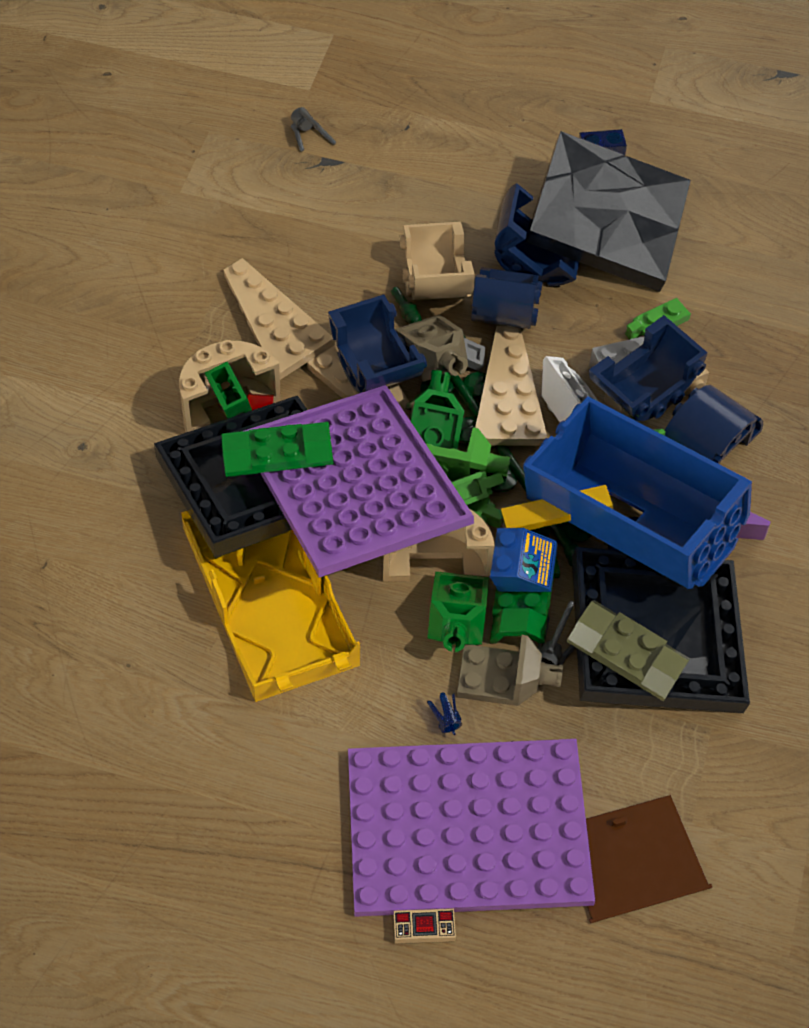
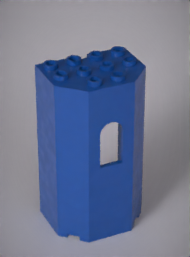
M589 396L581 404H577L574 407L572 414L565 421L559 423L556 428V436L544 439L540 448L533 456H529L523 465L527 499L530 501L543 499L571 515V521H568L571 524L687 589L693 588L694 584L698 587L706 584L734 550L739 540L737 535L741 524L746 525L750 516L752 481ZM606 485L609 495L638 509L643 514L635 522L582 493L580 490Z

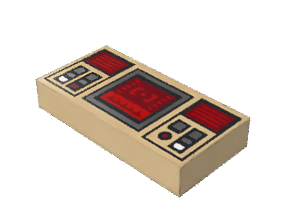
M454 908L397 910L393 913L395 943L449 942L456 940Z

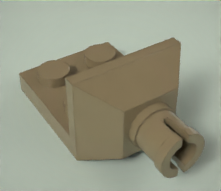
M437 315L395 329L398 336L404 338L408 347L415 345L418 352L424 354L427 368H424L421 375L423 382L431 379L432 370L442 371L443 374L448 372L458 376V372L463 374L467 367H469L463 330L443 316Z
M522 635L519 651L465 644L457 698L519 706L537 692L538 684L560 687L563 665L541 662V652L527 635Z

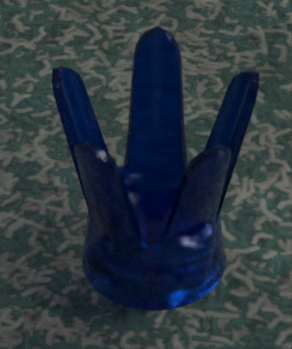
M442 692L440 693V701L444 716H442L432 701H427V704L439 721L441 732H452L453 735H456L455 730L462 726V719L456 709L455 693L452 694V708L446 694Z

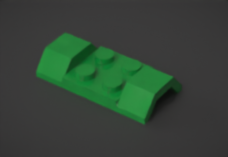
M329 422L259 428L222 434L226 477L334 464Z
M496 589L492 612L491 644H496L504 636L527 635L538 643H545L551 592H498Z

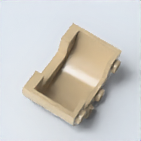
M461 221L404 225V235L399 236L400 249L405 250L406 268L402 269L403 283H405L406 297L410 296L412 300L470 297L474 290L475 274L472 262L465 261L464 232Z
M231 340L211 344L193 354L185 363L179 378L185 431L189 432L211 424L204 408L219 402L205 372L227 361L244 393L274 395V403L281 401L279 363L275 357L267 350L255 344ZM223 382L220 386L222 389H226L230 384L229 382Z
M470 509L474 515V524L384 555L383 582H410V559L462 558L464 575L489 577L490 581L494 554L492 533L485 521Z

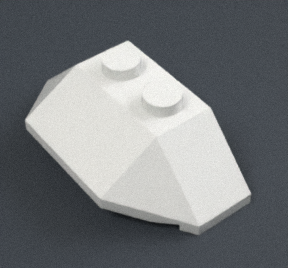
M546 356L543 359L541 396L546 401L548 409L554 413L559 422L565 421L572 414L574 407L577 404H581L587 396L597 400L581 377L568 367V363L564 358Z

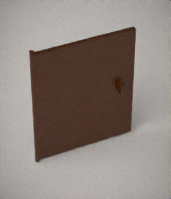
M671 795L586 819L595 895L594 906H587L591 919H589L590 924L712 888V884H708Z

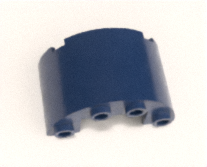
M514 184L507 191L502 204L494 242V253L497 261L506 271L539 275L538 281L546 282L548 286H559L575 281L579 265L578 261L525 242L532 219L519 210V208L533 201V196L519 184Z
M481 267L480 274H477L475 278L471 321L531 329V326H536L538 308H534V304H539L543 283L538 281L539 275Z
M384 294L328 311L332 338L336 340L339 350L337 355L349 382L358 393L384 385L388 387L422 375L424 368H427L424 354L419 353L415 345L409 346L408 353L404 338L399 337L395 331L394 318L397 317L396 309L393 303L388 302Z
M663 315L645 329L644 342L640 347L616 364L607 356L589 369V377L635 420L645 421L653 417L658 419L665 413L668 407L672 404L677 405L682 401L685 396L684 392L694 379L705 370L706 364L704 362L708 352Z
M706 385L700 389H693L688 396V400L684 404L680 402L672 412L673 418L664 431H666V437L720 464L740 442L747 446L762 431L763 420L713 385Z

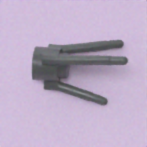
M300 107L293 111L291 119L294 123L291 125V128L295 133L301 152L304 151L299 130L308 131L312 126L333 145L336 144V141L313 119L307 109Z
M573 601L568 603L552 640L547 641V643H538L537 648L542 654L541 662L545 664L563 665L567 657L576 649V647L570 645L562 654V646L557 643L574 606ZM548 616V621H547L546 635H547L548 624H549V619H550L549 616Z

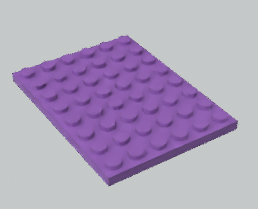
M386 385L245 430L329 422L333 465L261 473L319 578L474 524V515Z
M577 739L348 749L355 917L393 915L394 911L454 908V912L594 906L595 895Z

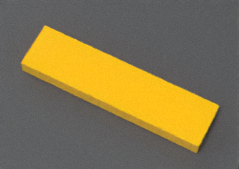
M606 485L580 490L582 493L613 509ZM543 499L501 508L505 528L533 530L571 521L570 514Z

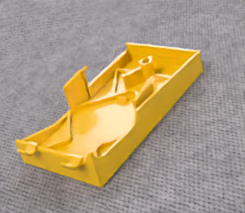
M188 511L181 512L183 529L255 702L360 666V642L355 641L335 600L331 582L327 575L319 578L293 530L215 558Z

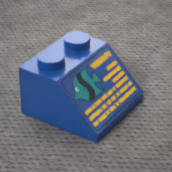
M497 528L490 577L498 592H551L557 541L525 528Z

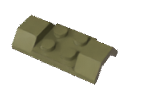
M595 600L591 601L566 641L662 701L666 699L690 660L687 656L667 645L668 641L624 614L620 612L618 614L614 613Z

